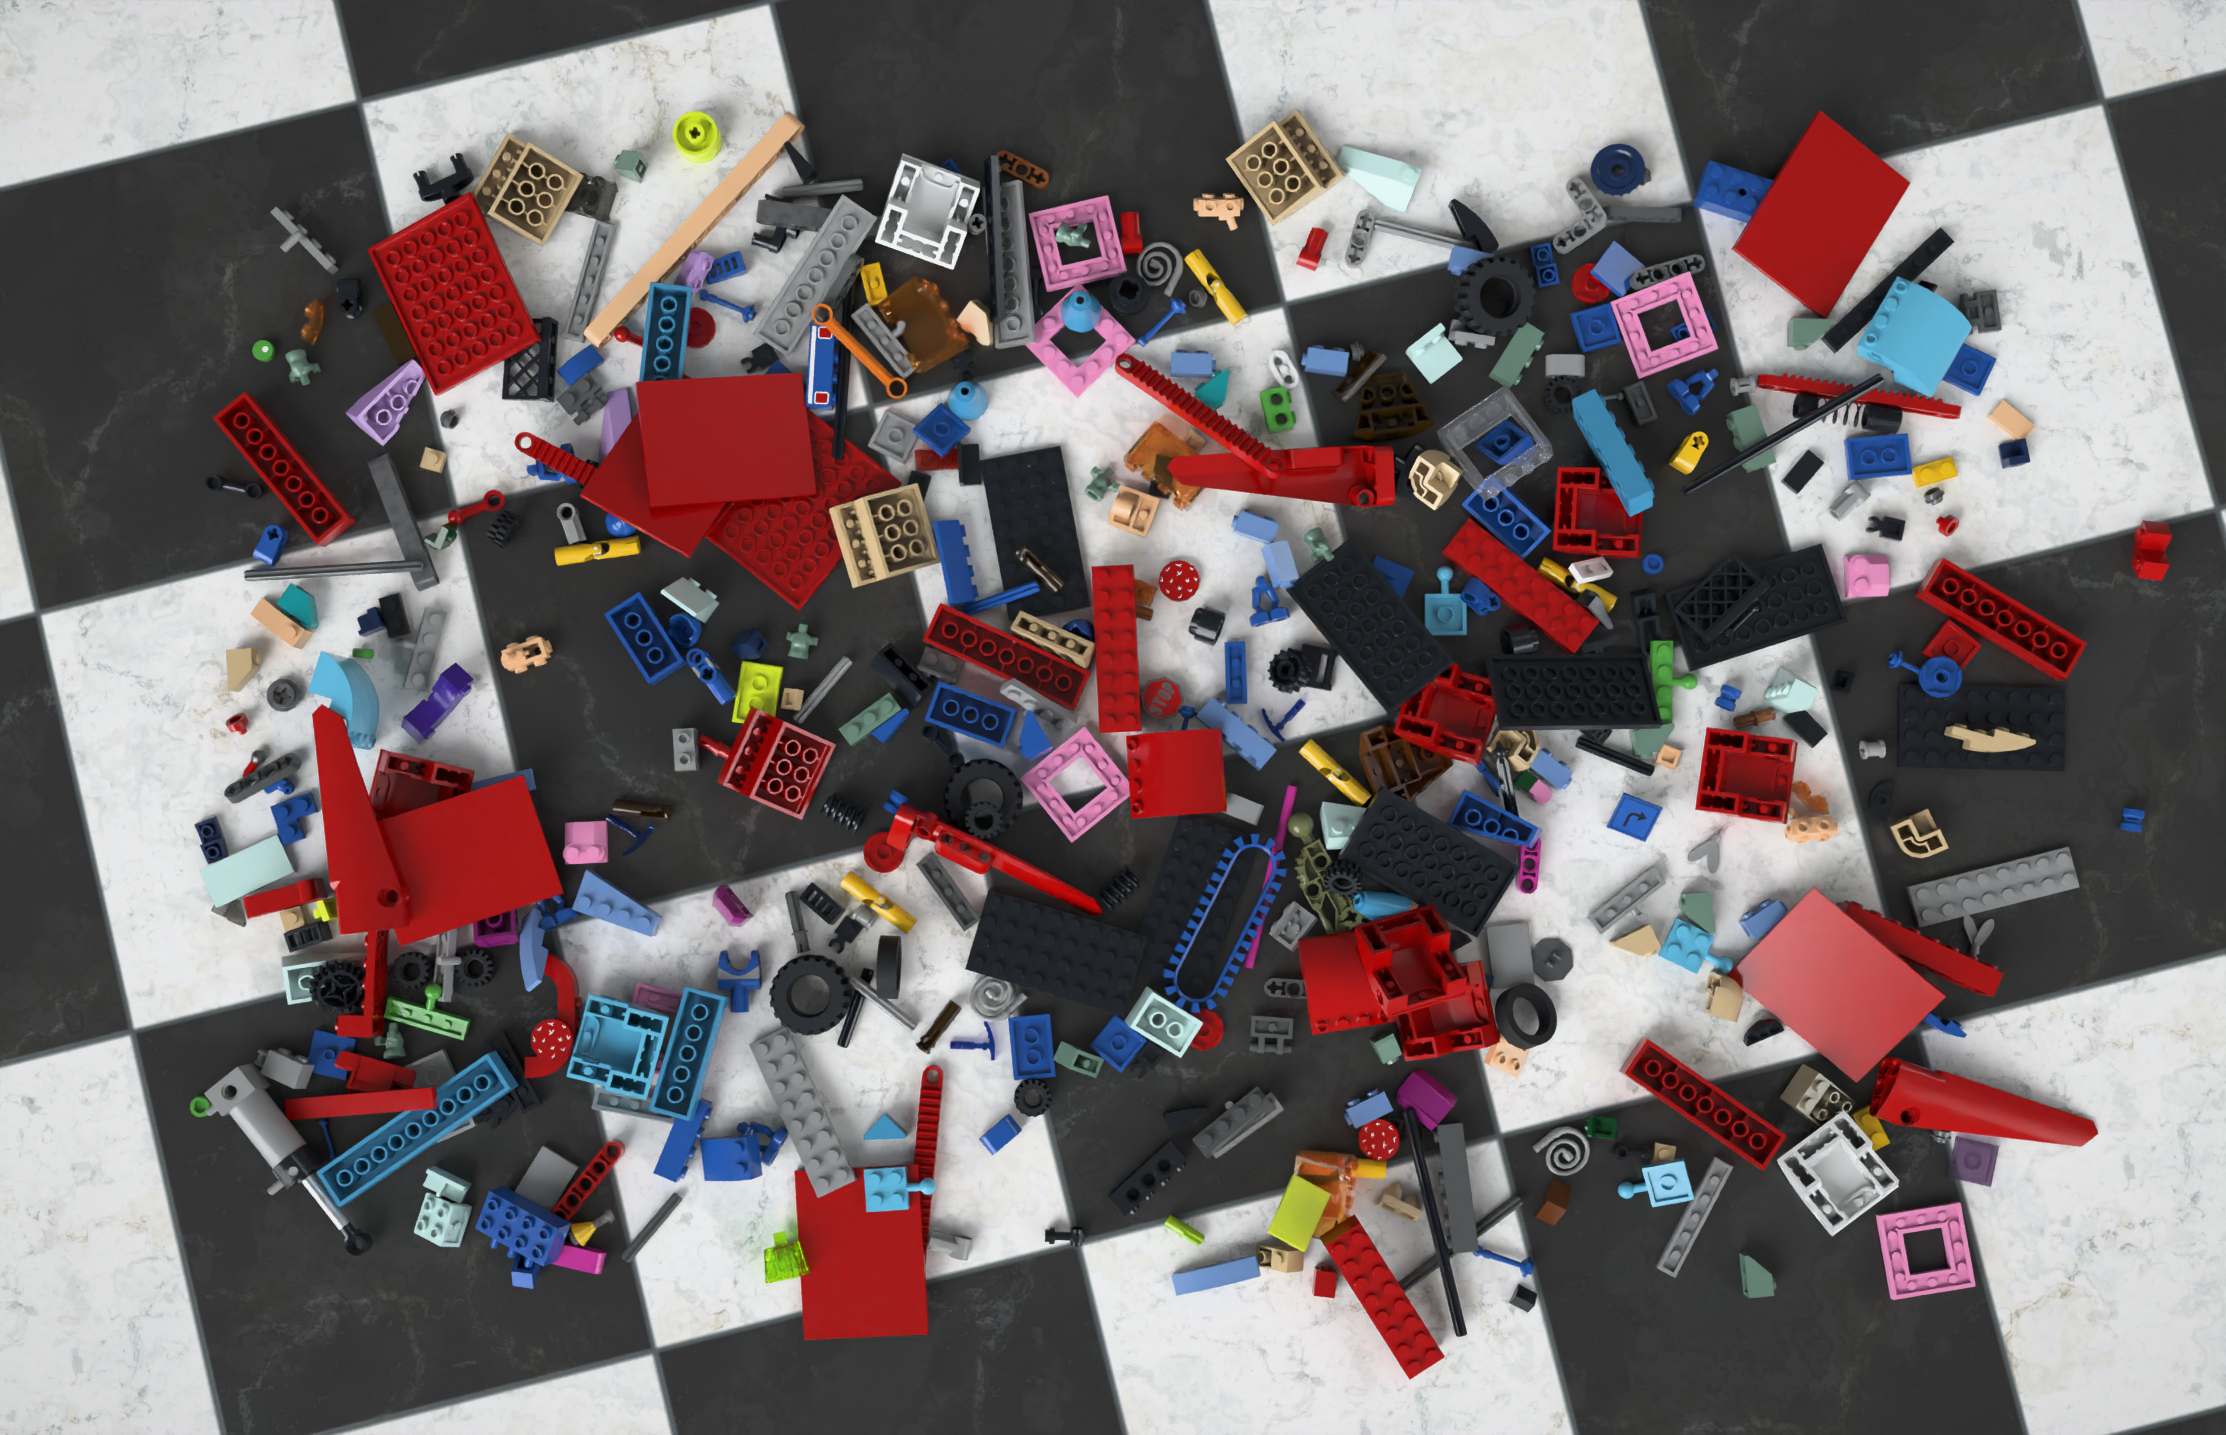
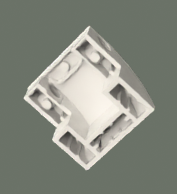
M903 153L885 204L875 242L953 270L967 234V224L980 191V181Z
M1845 1110L1777 1159L1779 1166L1792 1187L1831 1236H1834L1899 1187L1898 1178L1872 1150V1141Z

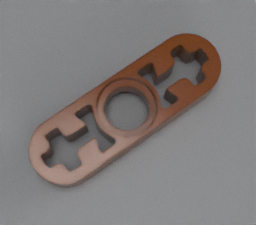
M1005 150L999 151L995 155L999 159L1007 157V161L1013 165L1011 171V166L1004 163L1001 165L1002 172L1037 190H1043L1048 186L1049 176L1045 170ZM1024 165L1028 171L1025 175H1019L1016 173V168ZM1031 170H1034L1033 175L1038 178L1042 175L1043 180L1045 182H1040L1039 184H1037L1036 178L1032 176L1030 180H1028V178L1031 175Z

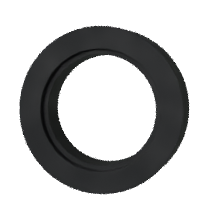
M880 936L876 970L878 999H898L902 959L900 936Z
M1522 983L1502 992L1496 1001L1495 1020L1502 1036L1511 1045L1520 1049H1530L1548 1042L1553 1037L1557 1027L1556 1010L1550 997L1540 987L1530 983ZM1518 997L1528 1000L1537 1012L1539 1027L1534 1035L1523 1032L1515 1021L1513 1004Z

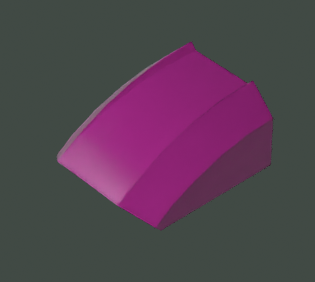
M720 885L713 894L712 907L717 909L728 923V926L742 927L753 918V915L728 885Z
M517 909L474 922V942L477 946L490 948L515 944L520 941Z
M1423 1069L1413 1071L1397 1090L1396 1101L1406 1110L1412 1109L1415 1117L1431 1131L1438 1126L1458 1100L1456 1096Z

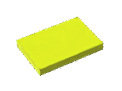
M742 661L732 722L743 724L751 706L774 717L776 716L784 667Z
M1295 1174L1292 1175L1267 1232L1305 1252L1331 1194Z

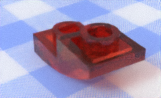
M953 448L943 458L934 450L914 451L915 471L958 469L957 448Z

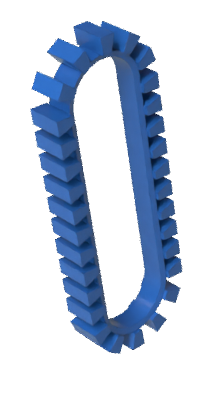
M1249 833L1250 844L1244 845L1242 837L1238 836L1232 840L1238 847L1234 853L1224 848L1221 856L1231 859L1228 865L1218 860L1215 867L1223 869L1224 872L1222 876L1214 871L1212 872L1209 879L1217 881L1218 884L1216 888L1209 883L1206 884L1203 891L1212 893L1210 900L1203 895L1199 897L1197 902L1207 906L1204 912L1196 906L1194 907L1191 914L1201 918L1198 924L1192 919H1188L1185 926L1195 930L1192 936L1185 930L1182 931L1179 938L1187 940L1188 943L1184 947L1177 941L1174 950L1182 952V955L1178 959L1171 953L1168 962L1177 965L1174 971L1164 968L1163 971L1164 978H1173V984L1164 986V989L1168 996L1175 991L1179 993L1180 996L1173 1002L1182 1009L1185 1000L1191 1002L1190 1012L1200 1013L1198 1002L1206 1001L1208 1009L1211 1010L1217 1006L1211 999L1216 992L1225 998L1228 990L1219 987L1221 981L1223 980L1231 986L1234 978L1225 974L1228 969L1237 974L1240 968L1239 965L1231 963L1233 958L1235 957L1243 963L1246 954L1237 952L1239 946L1241 945L1249 951L1252 945L1251 942L1243 940L1245 934L1255 939L1258 933L1257 930L1249 928L1251 922L1261 927L1264 921L1262 918L1255 917L1257 910L1267 915L1270 909L1267 906L1260 905L1263 898L1272 904L1276 897L1266 893L1268 888L1271 887L1278 892L1282 885L1273 882L1275 874L1286 877L1287 869L1277 868L1276 864L1277 860L1286 859L1282 850L1274 855L1269 849L1276 842L1271 838L1267 837L1262 846L1258 844L1260 834ZM1249 847L1261 848L1271 859V874L1213 989L1207 995L1200 998H1191L1184 995L1177 985L1178 971L1237 855Z

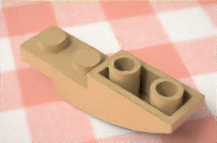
M1955 723L1954 726L1946 727L1944 733L1946 736L1964 740L1962 749L1978 752L2012 751L2036 744V740L2029 738L2030 735L2020 732L2012 734L2009 733V729L2003 727H1996V729L1988 730L1987 733L1979 729L1970 731L1967 730V726Z

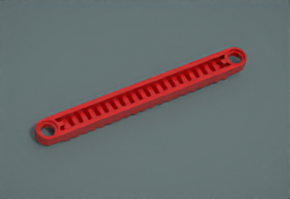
M1125 353L1117 356L1115 371L1123 378L1267 477L1275 479L1282 475L1285 463L1283 459L1271 451L1270 447L1266 448L1264 443H1259L1256 437L1251 438L1250 433L1245 434L1244 429H1238L1237 424L1232 425L1229 419L1225 420L1224 416H1219L1216 410L1212 411L1210 406L1206 407L1204 402H1199L1196 396L1193 398L1191 393H1186L1183 387L1178 388V384H1173L1170 378L1165 379L1164 374L1159 375L1158 370H1152L1151 365L1146 366L1145 361H1139L1132 355ZM1127 362L1130 364V367L1124 368L1120 363ZM1276 464L1279 469L1272 470L1268 465Z
M1787 373L1781 376L1758 375L1756 385L1758 388L1792 394H1798L1799 392L1817 395L1818 398L1824 396L1828 400L1833 397L1836 398L1853 388L1852 384L1845 387L1843 382L1837 385L1836 381L1829 384L1828 380L1821 382L1819 378L1812 381L1811 377L1804 380V377L1800 376L1796 379L1794 374L1788 378ZM1877 388L1854 400L1859 405L1864 402L1867 404L1886 405L1901 408L1902 412L1945 419H1959L1962 408L1958 405L1943 403L1941 398L1935 401L1934 397L1926 399V396L1918 398L1917 394L1910 397L1909 393L1902 396L1901 392L1894 394L1890 390L1886 393L1885 389L1877 391Z
M521 432L515 438V446L520 452L584 485H587L598 469L531 433ZM526 437L530 438V447L522 448L521 440Z
M937 1065L928 1066L922 1074L914 1164L919 1163L920 1182L924 1178H932L934 1180L944 1080L943 1070ZM930 1070L938 1072L939 1078L937 1081L932 1082L927 1078ZM921 1192L926 1266L933 1193L926 1195Z

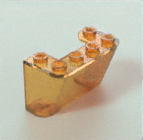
M914 276L878 303L877 306L886 322L896 326L899 321L905 322V331L901 335L912 354H906V357L914 371L923 374L968 349L969 339L958 328L960 326L959 322L950 314V307L939 295L940 289L934 282L930 283L926 279Z
M1154 421L1124 455L1126 468L1133 473L1141 471L1143 478L1149 482L1153 480L1157 483V488L1162 493L1172 495L1173 505L1181 511L1185 509L1188 512L1206 489L1204 487L1181 485L1166 467L1173 457L1200 454L1157 421Z
M1300 1150L1297 1154L1294 1175H1299L1304 1180L1331 1194L1312 1238L1320 1240L1319 1237L1351 1217L1349 1209L1352 1208L1354 1201L1351 1192L1356 1185V1178L1353 1177L1359 1164L1355 1154Z

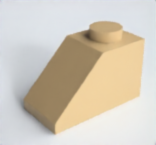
M258 649L226 650L228 691L240 692L259 671L262 659Z
M1644 924L1609 941L1610 946L1639 956L1645 955L1646 958L1656 954V949L1661 947L1650 924Z

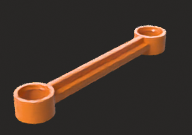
M818 304L812 310L813 321L818 325H824L886 386V392L891 398L899 399L906 394V382L901 378H894L833 317L832 309L828 305ZM820 307L826 308L830 312L829 319L823 323L818 322L815 318V311ZM893 381H899L904 385V392L899 396H894L890 392L889 387Z

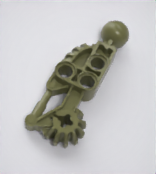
M1305 812L1294 813L1288 820V830L1293 836L1301 838L1305 845L1300 850L1301 853L1294 860L1296 861L1294 870H1297L1296 878L1300 880L1299 885L1310 906L1320 917L1327 934L1352 931L1356 925L1365 923L1362 921V918H1367L1355 910L1352 897H1338L1339 894L1333 895L1332 891H1327V887L1324 886V878L1327 866L1332 861L1320 839H1315L1312 834L1314 823L1311 816ZM1320 855L1326 858V864L1323 867H1318L1315 864V859ZM1310 884H1316L1318 887V892L1315 895L1307 893V887ZM1325 894H1327L1335 908V930L1321 908ZM1348 911L1356 913V915L1353 916V921H1351L1350 919L1346 920V917L1348 916Z

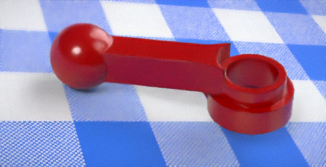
M625 326L616 328L614 336L617 341L622 343L630 342L643 348L644 338L631 333Z
M490 490L484 495L482 502L462 510H451L448 514V520L460 525L464 522V519L488 510L499 511L505 505V497L498 490ZM493 496L500 497L499 505L491 506L489 504L490 498Z

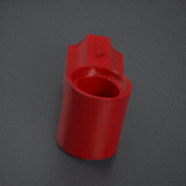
M1126 212L1121 214L1122 253H1143L1138 213Z
M1312 227L1305 247L1302 248L1296 264L1315 271L1329 233L1323 229Z

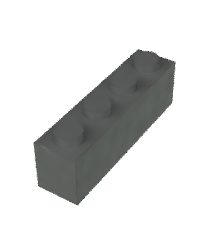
M1257 1086L1192 1140L1204 1156L1209 1159L1273 1105Z

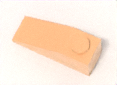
M262 597L251 612V615L289 645L302 649L314 632L298 624L297 620L287 616L280 611L281 609Z

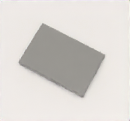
M1528 923L1485 927L1491 976H1494L1492 989L1512 988L1522 983L1535 985Z
M543 1145L515 1192L551 1212L578 1171L579 1166Z

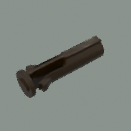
M1026 544L1020 547L1014 554V557L1020 559L1019 561L1024 563L1053 594H1056L1065 584L1046 564H1043L1033 554L1032 550L1027 548Z
M616 799L613 803L612 812L613 815L647 817L669 821L672 814L671 804L662 805L645 803L643 801Z
M950 999L926 1034L920 1038L921 1041L916 1043V1046L921 1051L930 1054L931 1048L935 1047L937 1040L947 1030L962 1008Z

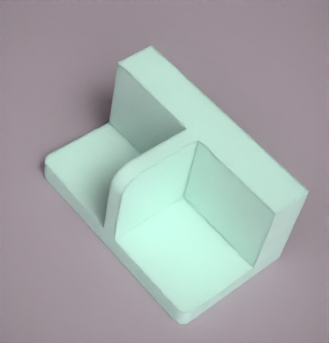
M432 1166L426 1171L428 1176L423 1186L437 1192V1197L445 1196L461 1204L472 1183L441 1168Z

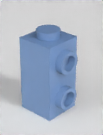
M1454 245L1451 250L1447 270L1452 271L1451 273L1460 276L1463 271L1468 270L1467 267L1470 264L1476 263L1481 259L1494 257V254Z
M1312 345V347H1308L1307 353H1303L1301 365H1305L1304 372L1345 377L1349 352H1344L1345 350L1342 348L1327 350L1324 349V346Z
M1182 349L1175 350V352H1171L1170 377L1211 378L1212 372H1216V360H1212L1213 354H1208V351L1198 350L1196 353H1188L1187 350Z
M1251 510L1240 511L1239 516L1234 515L1231 527L1234 528V534L1265 544L1274 542L1279 527L1276 519L1269 516H1264V518L1256 516L1257 513Z
M1282 540L1269 543L1261 551L1273 588L1281 587V589L1290 588L1299 579L1288 541Z
M1546 748L1540 749L1528 769L1555 790L1566 789L1572 781L1570 777L1573 773L1569 771L1570 767L1561 760L1557 762L1552 758L1553 754Z
M1766 899L1759 904V909L1755 911L1750 910L1742 915L1743 919L1738 923L1749 939L1756 940L1767 933L1788 912L1787 906L1782 901Z
M1376 1088L1366 1093L1367 1097L1361 1100L1358 1097L1349 1101L1348 1106L1345 1107L1347 1113L1344 1114L1348 1125L1353 1124L1356 1129L1393 1111L1383 1090L1379 1091Z

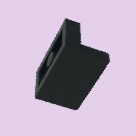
M957 442L960 486H981L979 444H962Z

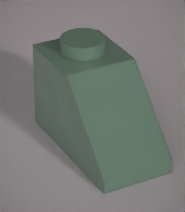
M622 150L621 154L617 155L614 161V169L619 175L641 184L649 166L641 153Z
M1793 318L1787 323V347H1794V350H1806L1807 347L1812 345L1834 324V319Z
M1665 724L1660 729L1630 731L1629 735L1634 756L1640 755L1641 759L1653 757V752L1661 749L1674 729L1675 724Z
M1702 891L1681 894L1679 909L1683 911V915L1703 931L1716 933L1711 892Z
M1386 1031L1370 1039L1383 1064L1387 1062L1390 1065L1399 1060L1398 1056L1402 1055L1393 1033Z
M1061 1041L1053 1058L1054 1061L1068 1069L1094 1078L1097 1077L1104 1061L1102 1057L1064 1041Z
M1739 1252L1744 1295L1748 1298L1774 1296L1776 1280L1772 1277V1274L1749 1255Z

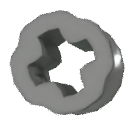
M982 214L972 215L967 224V231L972 235L980 234L987 226L986 218ZM975 220H976V223H980V224H981V225L978 227V229H977L976 226H973V225H972V223H973Z
M1751 374L1746 378H1731L1730 389L1732 395L1737 396L1738 393L1743 392L1754 393L1756 391L1754 376Z
M1879 739L1877 742L1860 741L1859 752L1861 758L1867 759L1872 756L1884 758L1886 755L1884 740Z
M861 904L851 919L859 921L868 931L879 916L872 914L864 908L865 905Z

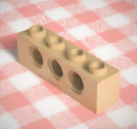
M1023 611L1019 612L1011 626L1013 637L1087 670L1095 655L1094 643Z

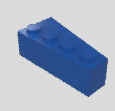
M1464 789L1446 823L1459 831L1529 848L1534 847L1542 832V829L1466 789Z

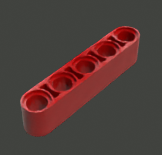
M615 1139L604 1145L551 1212L555 1215L557 1211L563 1212L565 1215L564 1220L569 1222L625 1152L624 1143ZM611 1145H615L618 1148L617 1155L610 1153ZM598 1161L605 1165L604 1172H600L597 1169L596 1163ZM584 1178L590 1179L592 1183L591 1188H586L583 1185ZM571 1194L577 1196V1205L570 1202Z

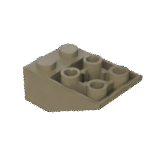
M1802 1064L1780 1096L1781 1100L1818 1127H1822L1843 1110L1848 1114L1856 1103L1822 1074Z

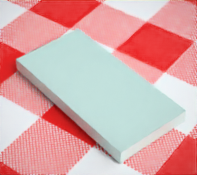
M279 835L270 837L199 870L216 908L296 872Z

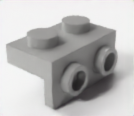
M1455 319L1451 320L1448 340L1455 341L1456 345L1467 346V343L1475 344V348L1487 349V346L1494 345L1495 337L1475 334L1474 330L1469 331L1465 328V322Z
M1293 901L1285 907L1282 917L1273 923L1269 934L1294 952L1298 947L1297 939L1305 938L1318 918Z

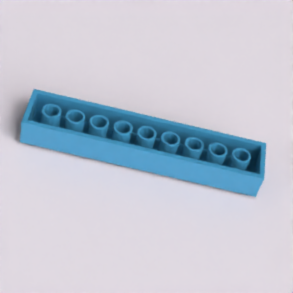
M496 1051L487 1053L436 1089L438 1108L402 1112L316 1173L338 1207L344 1206L519 1085Z

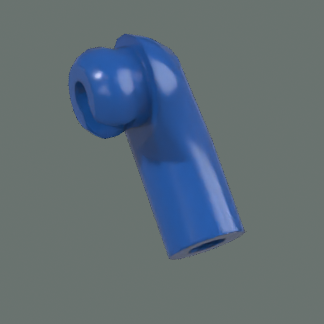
M284 778L265 788L264 791L266 794H270L280 790L285 795H290L293 793L295 786L292 781Z

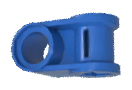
M276 525L266 527L259 543L254 549L253 557L271 566H275L280 560L282 551L289 539L287 529ZM275 532L279 535L278 538L274 535Z
M1473 577L1468 579L1460 595L1464 603L1469 605L1479 616L1487 615L1489 611H1496L1500 608V598L1483 581Z

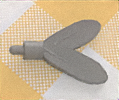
M1719 829L1717 833H1714L1710 841L1692 850L1688 855V861H1697L1707 855V868L1710 873L1714 874L1719 865L1718 843L1722 838L1720 835L1723 830Z
M1969 915L1963 916V928L1971 944L1970 953L1976 957L1979 954L1980 945L1984 943L1994 928V920H1986L1977 931L1973 919Z

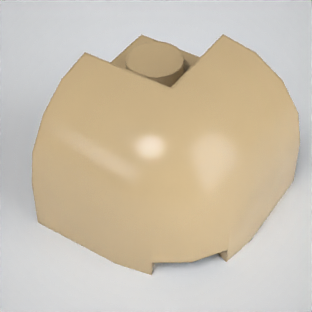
M1427 450L1418 456L1410 471L1409 478L1415 491L1413 494L1433 510H1436L1454 492L1463 470L1450 462L1451 456L1438 450Z
M1497 726L1491 734L1493 737L1485 749L1492 753L1496 748L1497 742L1500 741L1502 746L1509 749V753H1506L1505 757L1509 761L1510 770L1519 772L1531 766L1539 753L1541 745L1539 744L1536 730L1500 731L1499 726Z
M1927 808L1898 819L1889 825L1901 850L1911 857H1929L1949 848L1941 830L1936 827Z
M1710 972L1705 992L1710 994L1704 1013L1737 1023L1743 1003L1741 987L1734 979L1728 976Z

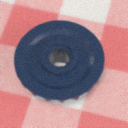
M1612 144L1603 148L1596 154L1591 164L1593 183L1598 190L1612 196L1630 194L1631 191L1637 189L1645 175L1643 157L1635 148L1626 144ZM1615 169H1621L1623 173L1620 175H1615L1613 171Z

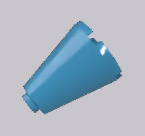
M1076 291L1070 294L1061 305L1060 314L1062 321L1068 329L1084 333L1092 330L1097 326L1101 318L1099 301L1092 294L1085 291Z
M966 380L957 383L948 394L947 403L949 410L962 421L979 419L984 415L988 407L986 390L974 381Z
M1360 891L1355 895L1353 904L1356 911L1369 920L1374 921L1409 911L1412 901L1396 892Z

